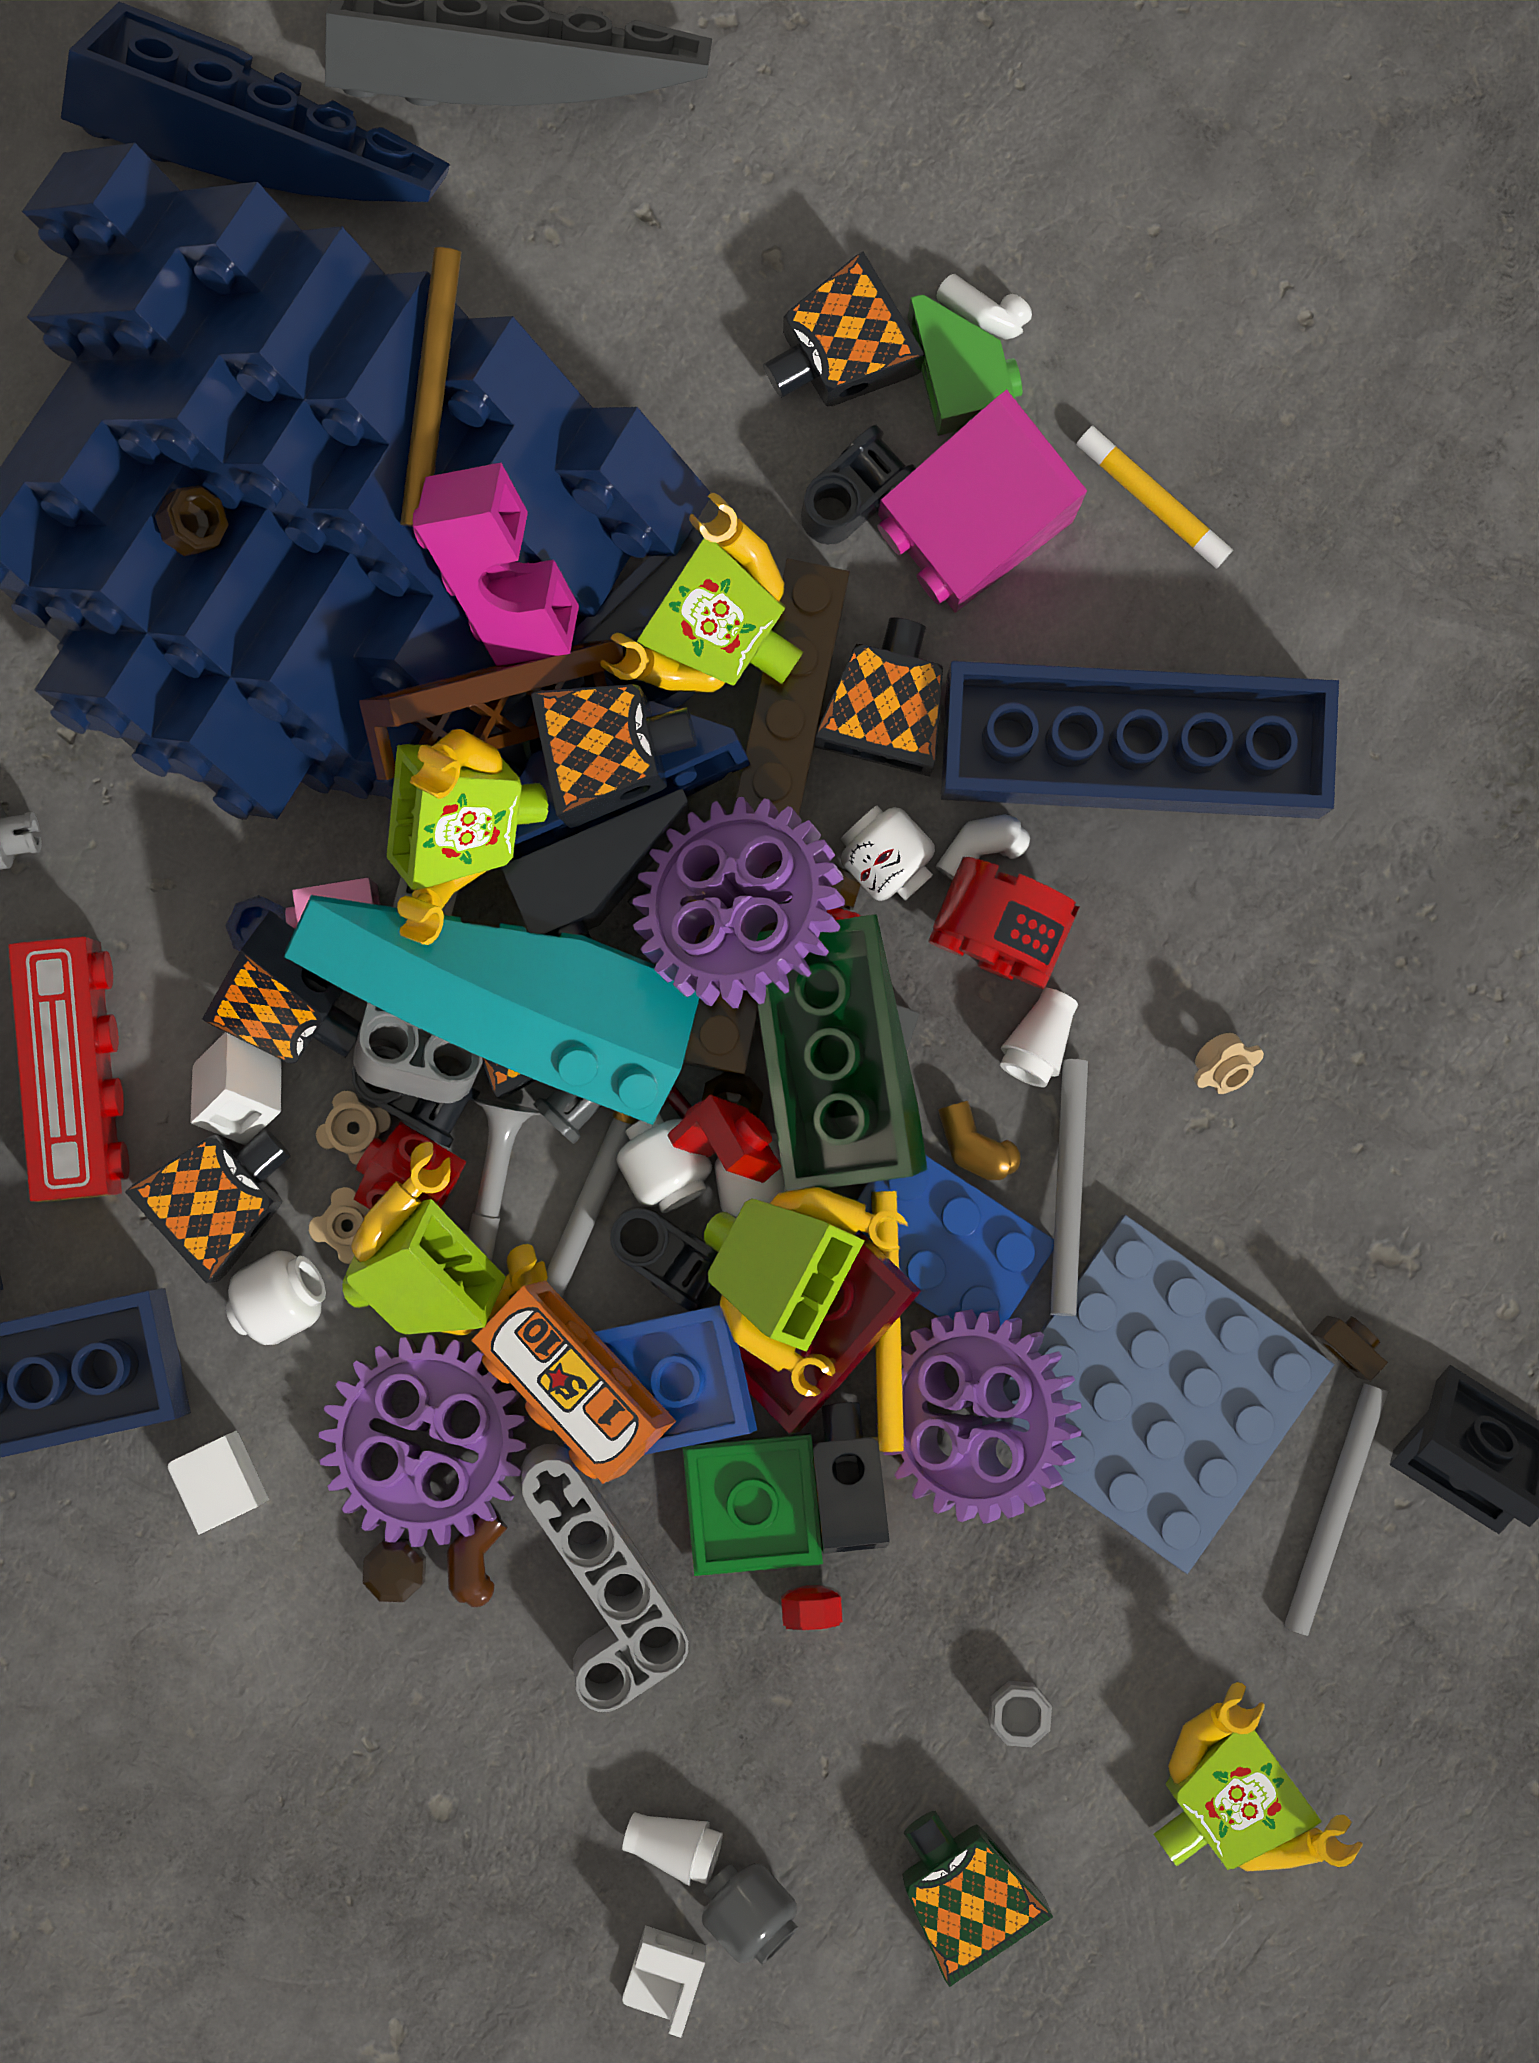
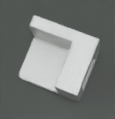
M225 1032L194 1063L192 1069L191 1124L246 1145L281 1112V1059Z
M237 1431L210 1442L168 1464V1470L198 1535L244 1514L269 1500Z
M645 1925L623 1993V2003L626 2006L669 2019L668 2034L681 2038L705 1965L706 1945Z

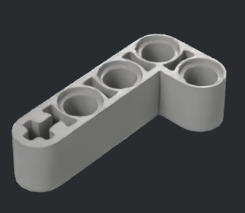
M401 875L392 907L396 908L401 897L405 895L412 897L414 892ZM458 891L450 897L442 908L444 915L452 916ZM367 1002L354 1049L353 1064L357 1074L365 1082L376 1087L438 1103H453L461 1100L469 1093L482 1065V1057L413 1026ZM378 1039H386L395 1043L400 1048L402 1055L395 1059H383L371 1050L369 1044ZM440 1056H451L463 1065L465 1073L458 1076L443 1074L436 1068L433 1060Z
M543 1444L534 1448L523 1461L521 1466L522 1495L530 1511L608 1623L606 1627L586 1639L577 1648L573 1658L575 1688L580 1701L588 1708L597 1712H611L624 1706L675 1672L687 1657L688 1637L679 1610L589 1477L573 1464L568 1454L569 1451L566 1448L557 1444ZM547 1470L553 1477L561 1475L564 1496L568 1500L562 1508L560 1498L552 1486L548 1483L540 1486L539 1474ZM583 1521H593L604 1528L602 1536L596 1542L583 1545L574 1542L569 1537L570 1531L576 1524ZM619 1574H629L639 1581L637 1588L626 1596L612 1595L605 1590V1587L612 1577ZM653 1627H666L674 1632L672 1639L666 1645L659 1648H651L641 1642L643 1634ZM600 1663H610L620 1669L618 1675L607 1683H595L586 1676L593 1666Z

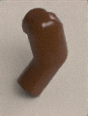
M476 1515L473 1519L475 1534L465 1537L460 1533L448 1547V1589L459 1603H467L471 1607H481L489 1602L493 1596L495 1585L485 1573L484 1554L508 1528L498 1515H496L497 1518L494 1521L489 1522Z

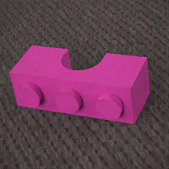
M502 463L426 477L419 508H416L413 513V529L419 545L429 550L441 571L446 591L451 596H456L468 616L474 638L479 642H483L496 666L570 654L579 607L555 560L537 563L515 562L519 559L528 511Z

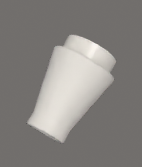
M1052 988L1043 989L1039 1000L1002 1045L1001 1050L1005 1055L1000 1063L1001 1068L1025 1083L1037 1087H1046L1051 1076L1055 1077L1060 1073L1072 1018L1078 1003L1061 991Z
M634 1812L627 1826L622 1850L639 1856L688 1886H691L693 1881L707 1885L718 1860L723 1833L709 1829L710 1823L707 1821L653 1817Z

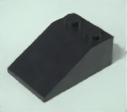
M683 789L512 861L505 866H501L530 933L561 937L562 932L582 935L592 939L588 930L601 925L639 880V873L645 872L655 861L649 854L651 849L663 851L670 843L666 831L671 828L679 832L688 822L690 811Z

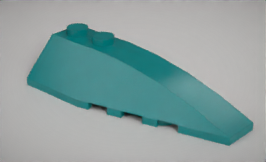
M316 895L310 896L285 950V958L401 1020L473 1054L539 1082L653 1125L682 1068L699 1001L696 991L689 997H686L673 985L674 980L668 983L654 970L656 965L582 935L561 932V937L526 932V928L522 926L499 923V928L463 923L461 922V917L444 915L443 927L438 938L433 943L425 945L400 936V928L406 923L407 918L400 916L396 907Z

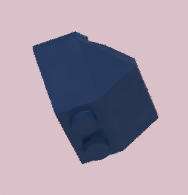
M649 701L652 716L676 710ZM691 715L697 746L661 755L667 787L662 791L580 826L569 828L556 815L543 749L531 754L520 777L521 785L540 783L543 786L548 799L547 818L544 822L517 825L514 854L509 862L677 790L683 789L685 796L688 797L724 779L728 773L739 771L751 765L733 728Z

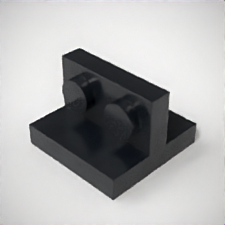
M1449 1365L1436 1380L1429 1410L1393 1450L1390 1466L1497 1534H1500L1514 1518L1531 1527L1539 1518V1420L1452 1365Z

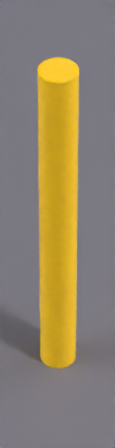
M897 1191L871 1192L872 1214L876 1215L884 1210L897 1212ZM890 1219L883 1221L877 1230L878 1238L883 1242L893 1243L898 1246V1222ZM878 1248L899 1268V1250L888 1252ZM899 1316L875 1344L877 1425L880 1452L904 1451L901 1320Z

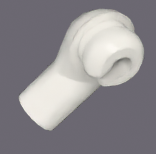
M956 274L949 275L941 283L936 296L939 303L979 328L1005 340L1022 334V326L1028 323L1032 317L1030 306L1020 296L1016 294L1006 295L999 305Z
M1006 814L969 821L960 830L935 867L953 880L962 857L979 859L981 855L999 852L1010 859L1020 857L1029 846V833L1021 827V822L1017 818Z

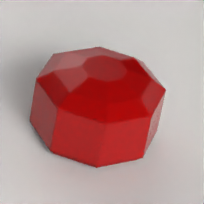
M805 1585L788 1590L781 1596L783 1626H786V1629H827L840 1626V1623L843 1622L841 1593L834 1588L822 1585Z

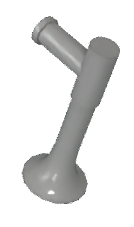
M475 1099V1102L483 1107L487 1115L489 1128L488 1145L475 1212H472L469 1231H462L492 1262L500 1222V1205L513 1143L522 1124L528 1118L538 1115L540 1112L517 1104Z

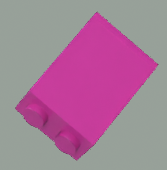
M1006 389L881 499L878 516L882 522L877 527L884 540L896 554L901 555L907 551L919 566L921 571L916 574V577L928 596L938 605L946 601L956 613L1074 521L1087 490Z

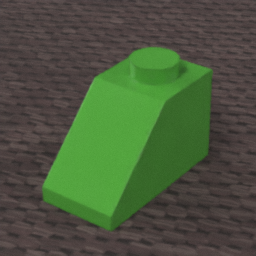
M924 294L911 297L908 320L911 332L924 352L921 372L938 436L959 431L1006 389L1014 399L1015 397L1022 396V381L1015 358L1005 360L1001 340Z

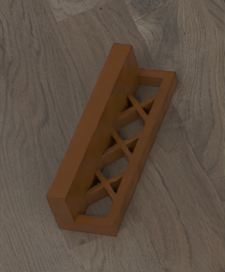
M613 640L587 641L572 645L571 652L567 655L502 666L494 665L360 700L359 703L377 779H392L395 774L396 761L394 760L387 727L411 723L424 732L418 745L433 746L436 741L441 740L448 734L442 729L451 712L468 707L481 716L472 735L496 749L540 738L534 710L527 724L521 727H517L500 715L509 696L523 692L531 696V693L539 691L561 690L565 681L584 677L586 688L607 686L604 675L606 669L601 667L600 661L604 660L612 665L621 662L624 658L622 645ZM494 725L503 731L489 735Z

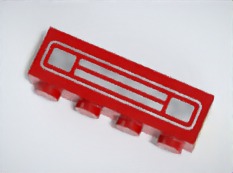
M83 936L8 944L30 1201L49 1202L122 1194L121 1180L128 1179L130 1166L127 1146L124 1141L118 1142L116 1116L123 1115L124 1095L121 1081L119 1078H112L110 1053L117 1052L119 1036L114 1015H107L105 989H111L113 986V967L109 952L101 951V942Z

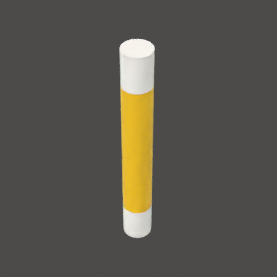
M1091 426L1079 439L1076 445L1213 567L1217 569L1233 552L1229 545L1094 426Z

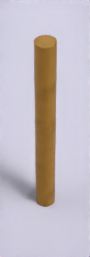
M435 247L433 253L400 525L413 527V513L416 508H419L425 478L434 476L462 253L461 251L444 247Z

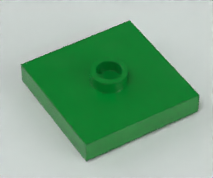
M811 1433L706 1442L683 1447L694 1576L823 1564Z

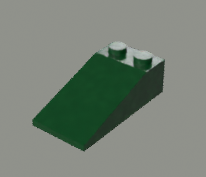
M877 914L836 920L840 925L839 931L820 932L818 939L829 952L826 956L811 952L805 956L804 960L812 974L806 977L792 969L786 974L789 982V992L783 993L772 982L766 985L765 1002L758 1004L785 1192L810 1187L829 1188L913 1177L928 1170L919 1107ZM775 930L759 932L756 941L765 940Z

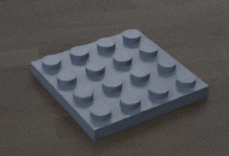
M1122 1215L1078 1276L1076 1316L1051 1315L1040 1330L1044 1337L1038 1352L1042 1356L1058 1351L1062 1354L1061 1359L1052 1369L1055 1377L1073 1375L1075 1379L1069 1387L1061 1391L1063 1399L1081 1402L1080 1409L1065 1414V1422L1082 1430L1081 1436L1064 1440L1062 1443L1076 1457L1075 1461L1064 1466H1053L1064 1480L1062 1482L1063 1486L1188 1575L1335 1364L1127 1215ZM1008 1375L1003 1382V1391L1006 1398L1016 1405L1020 1396L1019 1386L1016 1380L1011 1375ZM979 1416L982 1419V1426L996 1421H1004L1023 1427L1027 1431L1030 1427L1029 1422L1025 1419Z

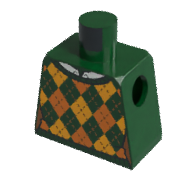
M931 1811L915 1820L905 1829L904 1835L921 1860L902 1874L904 1886L943 1978L949 1987L1053 1918L1043 1894L979 1825L971 1826L953 1838L937 1812Z

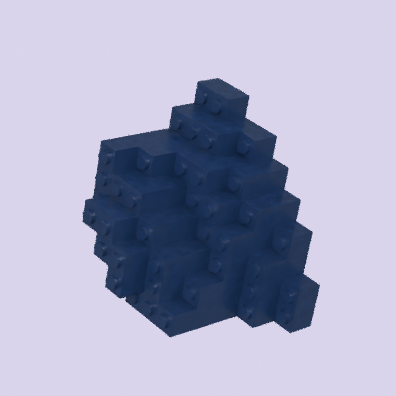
M135 142L64 152L22 212L39 228L38 235L40 239L50 249L68 257L27 318L44 333L43 341L47 347L61 358L72 361V363L0 466V589L14 601L11 608L20 618L35 627L47 629L60 641L57 645L59 653L34 690L54 706L50 713L63 726L80 734H84L86 730L101 731L114 738L123 739L134 749L131 756L141 767L161 777H165L169 772L182 774L194 781L205 783L216 793L213 797L215 804L238 819L247 820L249 815L278 819L300 782L324 794H328L330 790L348 792L361 799H367L369 795H375L392 800L394 778L388 780L377 779L359 701L496 665L483 642H479L474 638L468 616L456 596H451L446 591L441 571L429 550L419 545L413 527L400 525L431 274L428 271L385 274L343 226L301 230L258 182L180 191ZM455 303L434 475L502 463L528 511L519 559L515 562L537 563L555 560L579 605L577 616L595 617L631 556L643 558L646 555L676 556L693 528L689 521V516L692 513L697 519L699 518L710 499L708 495L711 492L638 407L593 408L513 316L469 318ZM201 485L221 500L228 527L218 546L207 552L183 556L162 541L155 515L165 496L178 488ZM468 707L452 711L442 730L450 733L455 729H463L473 734L481 716ZM411 723L387 727L394 760L396 761L397 745H418L424 732Z

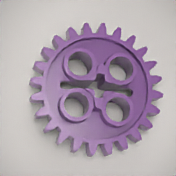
M738 797L733 814L728 815L716 801L711 806V820L705 823L693 812L688 814V824L691 831L685 836L671 828L666 831L673 845L669 852L651 849L649 854L657 862L659 868L657 872H643L638 875V879L650 890V894L641 895L633 899L632 904L643 915H646V917L640 919L633 926L637 933L645 940H648L641 947V951L653 963H657L654 970L668 983L674 980L673 985L684 996L689 997L696 991V995L706 1005L712 1006L721 992L722 998L732 1008H738L743 991L747 990L758 1004H762L765 1002L767 984L773 982L786 994L789 992V982L786 975L788 972L794 969L806 977L812 974L804 960L809 952L823 956L828 954L829 951L818 937L820 932H836L840 929V925L827 913V910L845 905V899L837 889L831 887L843 880V874L834 863H829L835 856V853L824 839L819 840L821 834L809 820L801 823L802 820L793 808L788 806L779 814V811L772 802L764 798L754 813L753 808L745 798ZM782 861L776 873L761 879L767 866L773 862ZM719 864L718 870L712 877L700 882L701 876L706 869L712 865ZM792 898L791 902H789V903H786V904H778V903H781V902L788 901L789 899ZM689 900H698L694 902H689L685 905V903ZM778 922L771 936L765 940L756 941L758 933L764 926L769 923ZM714 925L713 932L706 940L694 944L696 936L702 929Z
M972 1309L955 1312L954 1321L948 1315L931 1319L932 1331L927 1327L913 1330L910 1334L915 1347L910 1345L901 1347L904 1451L883 1452L884 1455H902L904 1462L896 1471V1478L900 1479L914 1474L918 1481L912 1496L918 1499L934 1492L933 1512L937 1514L950 1510L955 1504L957 1520L960 1522L974 1518L977 1512L983 1524L1000 1519L1001 1511L1009 1519L1024 1513V1503L1032 1507L1044 1502L1046 1498L1041 1486L1051 1489L1061 1485L1064 1481L1053 1465L1064 1466L1074 1462L1076 1458L1070 1450L1062 1445L1063 1441L1081 1436L1082 1432L1076 1426L1065 1422V1414L1080 1409L1081 1402L1063 1399L1061 1391L1069 1387L1075 1379L1073 1375L1055 1377L1052 1369L1057 1365L1062 1354L1058 1351L1042 1356L1038 1352L1044 1337L1042 1332L1028 1334L1021 1339L1022 1319L1018 1317L1008 1319L1000 1326L998 1311L995 1310L980 1313L978 1319ZM947 1363L956 1369L959 1376V1387L956 1393L947 1386L944 1380V1370ZM1006 1374L1011 1375L1019 1386L1020 1396L1016 1405L1006 1398L1003 1391V1381ZM929 1401L936 1406L954 1411L973 1406L974 1413L979 1416L1025 1419L1029 1422L1030 1427L1027 1431L1023 1427L1004 1421H996L982 1426V1419L978 1416L958 1413L944 1415L930 1412L927 1408V1402ZM940 1427L951 1438L952 1451L950 1456L945 1455L937 1443V1433ZM998 1439L1003 1440L1012 1452L1010 1469L1004 1467L996 1455Z
M426 1336L421 1353H418L411 1338L403 1337L400 1338L399 1357H394L386 1347L379 1345L375 1347L377 1367L373 1368L357 1360L353 1363L355 1372L360 1379L357 1385L342 1381L336 1383L337 1389L347 1398L344 1406L325 1405L324 1411L337 1419L338 1424L336 1429L319 1432V1438L336 1443V1452L320 1459V1465L339 1466L341 1472L327 1487L329 1491L349 1489L352 1493L341 1509L344 1513H353L363 1507L367 1510L361 1528L363 1530L372 1531L382 1521H385V1541L396 1542L404 1529L408 1528L411 1547L423 1546L428 1529L432 1530L438 1545L449 1544L451 1525L454 1524L465 1537L475 1534L472 1520L473 1514L476 1513L480 1518L488 1522L494 1521L497 1516L489 1502L492 1497L505 1501H512L514 1498L510 1489L502 1482L505 1476H521V1467L511 1462L512 1453L530 1449L529 1443L513 1438V1430L529 1422L528 1417L510 1415L508 1407L514 1404L521 1397V1394L516 1390L501 1393L498 1391L497 1387L502 1381L498 1380L490 1372L485 1375L482 1373L484 1367L482 1356L484 1354L481 1351L475 1352L466 1362L462 1361L464 1354L463 1342L453 1340L447 1347L444 1355H442L440 1343L436 1336ZM410 1382L418 1390L420 1397L419 1405L409 1417L401 1418L393 1410L391 1403L392 1394L399 1385ZM469 1401L478 1409L480 1423L474 1434L463 1439L452 1429L451 1417L457 1406ZM378 1418L393 1425L415 1431H426L429 1425H431L429 1435L432 1438L474 1450L478 1453V1460L475 1463H470L441 1451H423L419 1457L420 1446L417 1443L375 1431L372 1428V1422ZM387 1443L397 1453L398 1466L391 1477L382 1480L374 1474L370 1462L374 1450L381 1444ZM447 1463L457 1472L459 1485L456 1493L450 1499L444 1501L436 1497L432 1492L430 1479L433 1471L439 1465Z

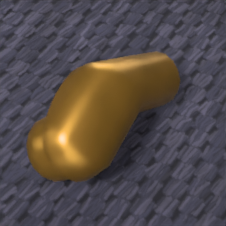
M969 1101L938 1109L951 1156L958 1166L986 1180H1002L1008 1174H1012L1018 1169L1021 1156L1016 1145L1009 1140L1000 1143L979 1134Z

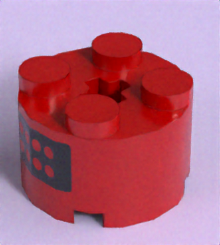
M962 857L932 927L933 931L928 942L963 957L965 953L980 960L978 967L1011 981L1015 977L1025 983L1045 989L1080 906H1075L1076 902L1059 891L1020 873L1018 877L1002 872L997 873L999 865L973 857Z

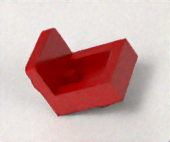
M709 1095L704 1101L698 1102L689 1108L683 1120L667 1135L673 1147L710 1157L716 1152L726 1171L761 1183L766 1182L782 1167L769 1146L772 1142V1136L763 1122L751 1114L748 1108L713 1095Z

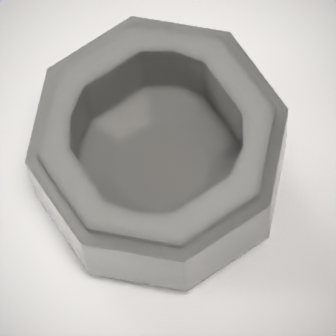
M1008 1681L990 1696L988 1722L1007 1746L1032 1747L1050 1732L1052 1705L1033 1682Z

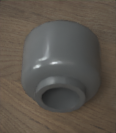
M759 1863L750 1864L740 1872L732 1864H729L713 1878L703 1891L711 1901L703 1911L702 1923L724 1949L739 1963H747L756 1958L761 1965L765 1964L789 1941L799 1928L792 1921L797 1913L795 1899Z

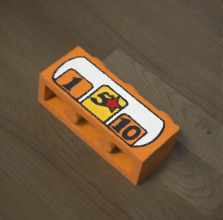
M547 1281L522 1286L471 1340L484 1354L482 1362L487 1370L498 1380L507 1384L511 1383L527 1401L525 1408L530 1417L542 1428L548 1431L554 1430L570 1448L568 1454L573 1464L586 1476L592 1479L598 1478L602 1484L624 1475L676 1422L668 1411Z

